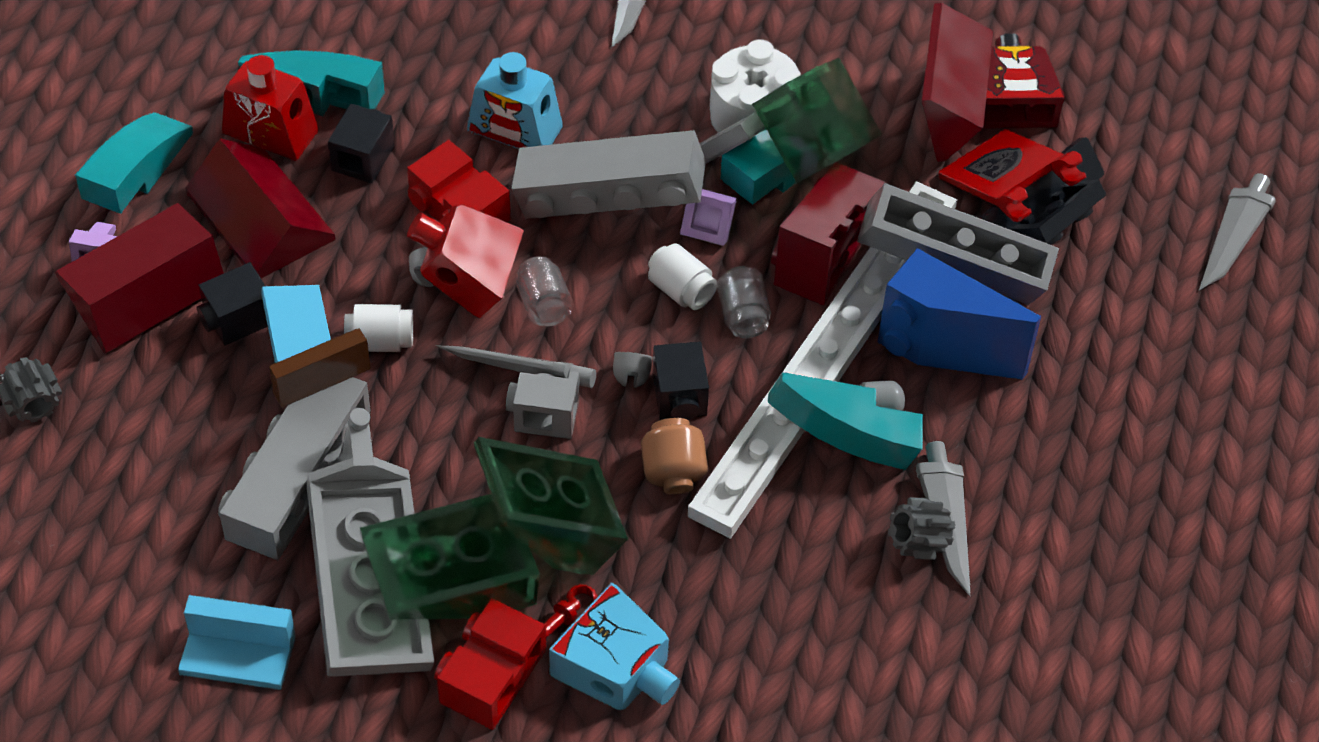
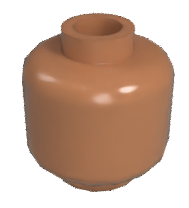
M669 418L657 421L652 424L651 431L646 433L641 440L645 477L650 484L664 487L666 494H683L693 490V483L701 480L708 472L704 436L702 431L690 425L687 419Z

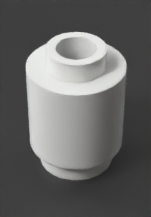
M679 244L660 247L649 260V280L682 307L689 306L693 310L702 308L709 302L717 289V281L712 277V271Z
M355 304L354 313L345 314L344 334L360 328L367 339L369 352H400L401 348H412L413 310L401 309V305Z

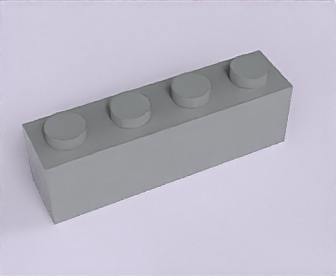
M695 130L519 148L512 192L525 219L700 203L706 160Z
M886 183L869 200L857 239L859 243L908 260L918 248L1005 297L1026 305L1031 304L1048 290L1059 251L1058 247Z
M354 377L289 404L282 415L278 414L272 419L268 427L267 439L258 452H252L247 458L243 468V476L235 489L228 490L221 499L218 516L221 519L225 540L275 560L280 559L309 511L306 485L308 474L338 462L352 410L363 408L368 412L371 411L367 382Z

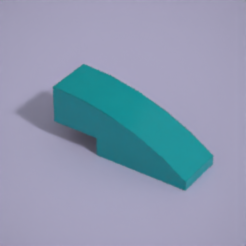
M297 50L245 55L238 61L240 69L245 61H249L254 56L265 55L272 58L275 69L298 77L304 82L313 113L322 117L330 105L348 109L350 104H355L364 108L375 109L385 93L382 62L354 55Z
M155 112L142 116L124 126L110 137L75 174L81 199L121 214L138 191L148 194L194 133L193 126Z
M814 116L782 122L759 132L748 141L723 154L720 179L753 205L774 188H778L781 192L788 190L843 149L846 141Z
M782 372L768 393V403L791 422L816 438L849 454L874 463L906 470L922 450L923 414L876 406L875 388Z

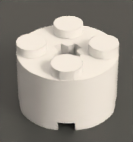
M754 40L748 46L733 49L716 60L712 66L710 119L715 130L719 133L761 108L765 109L771 119L770 125L765 129L796 119L801 73L796 64L787 55L774 49L773 45L765 40Z

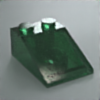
M839 57L792 79L752 104L796 183L812 176L882 135Z
M478 437L473 444L502 525L554 569L594 575L628 540L598 460Z
M508 489L360 528V535L389 620L470 618L475 612L481 614L491 598L515 610L537 605L540 573Z

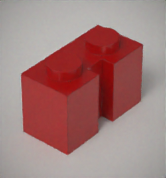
M449 139L407 167L409 183L407 193L410 201L418 210L422 212L427 211L438 222L455 205H465L505 222L511 220L510 191L486 170L481 173L473 167V159Z
M491 598L481 614L475 612L469 618L462 634V639L466 641L463 647L459 645L454 653L449 651L443 656L437 666L435 680H437L439 703L494 730L546 652V625Z

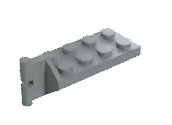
M356 408L350 414L338 462L309 473L306 482L327 677L431 671L434 657L409 470L373 457L369 427L370 414L363 408Z

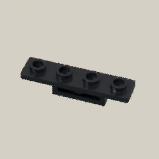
M1087 137L1078 138L1060 152L1065 154L1070 151H1076L1081 154L1083 161L1076 167L1079 171L1085 172V179L1074 186H1069L1053 171H1050L1024 188L1028 197L1022 201V204L1032 211V214L1019 222H1014L996 205H993L978 218L1049 245L1059 241L1064 235V229L1070 224L1081 221L1091 215L1093 212L1092 207L1106 196L1099 180L1103 177L1104 170Z

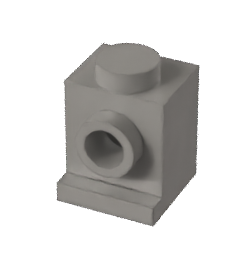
M570 371L568 378L555 377L548 373L531 374L520 372L518 383H509L506 398V411L514 413V431L572 439L579 405V372Z

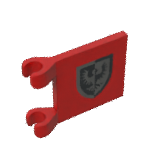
M1006 129L938 172L940 180L998 206L1014 222H1019L1032 214L1031 209L1022 204V201L1028 197L1024 188L1050 171H1053L1069 186H1074L1086 178L1085 172L1079 171L1076 167L1083 161L1080 153L1070 151L1063 154Z

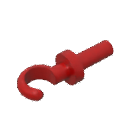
M583 584L575 585L567 592V601L560 600L554 605V615L543 623L546 625V638L562 624L571 625L577 620L578 615L576 611L581 608V604L574 596L587 594L591 597L592 602L598 598L596 591L592 587Z

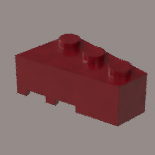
M835 162L823 177L820 176L817 179L813 189L779 227L778 243L771 257V264L775 265L774 285L824 306L861 243L857 242L869 200L885 182Z

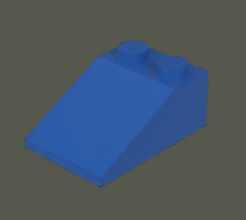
M917 248L886 285L877 342L885 346L892 354L903 356L917 365L1023 380L1028 373L1041 316Z

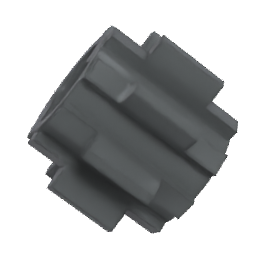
M25 357L20 358L18 362L9 363L5 366L4 374H0V398L10 417L16 415L22 422L26 419L30 420L31 423L37 422L38 419L44 416H50L53 413V408L59 405L57 396L62 394L50 364L42 365L36 358L32 361Z
M909 497L907 504L899 505L898 510L891 513L888 536H891L894 541L892 545L896 549H901L900 554L902 556H914L915 559L935 560L936 553L945 552V547L952 545L954 540L952 538L953 529H956L955 521L951 520L949 516L951 512L943 508L942 502L929 501L926 498Z

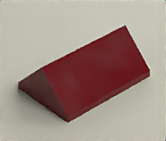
M934 3L922 95V104L937 162L948 160L983 129L993 30L944 3Z
M219 138L185 188L186 194L241 263L245 265L251 262L261 279L336 240L335 233L264 148Z
M179 203L174 204L54 272L104 354L201 299L199 284L224 274L213 235Z

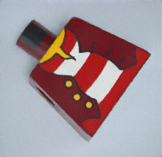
M1013 33L999 36L995 41V46L991 47L983 128H1058L1064 103V93L1046 49L1041 46H1022L1020 37Z

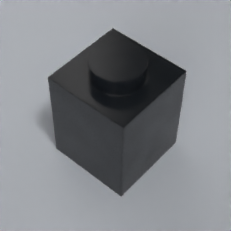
M350 104L328 140L331 171L373 183L395 146L392 116L376 109H368Z
M251 262L199 284L202 304L196 307L199 318L207 332L215 330L224 346L268 327L261 295L262 287H265V284Z
M701 341L653 345L652 375L659 420L669 418L690 420L695 417L707 416L709 384Z

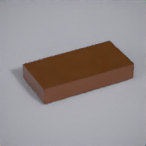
M354 329L269 366L274 396L281 408L370 370L368 343L361 329Z

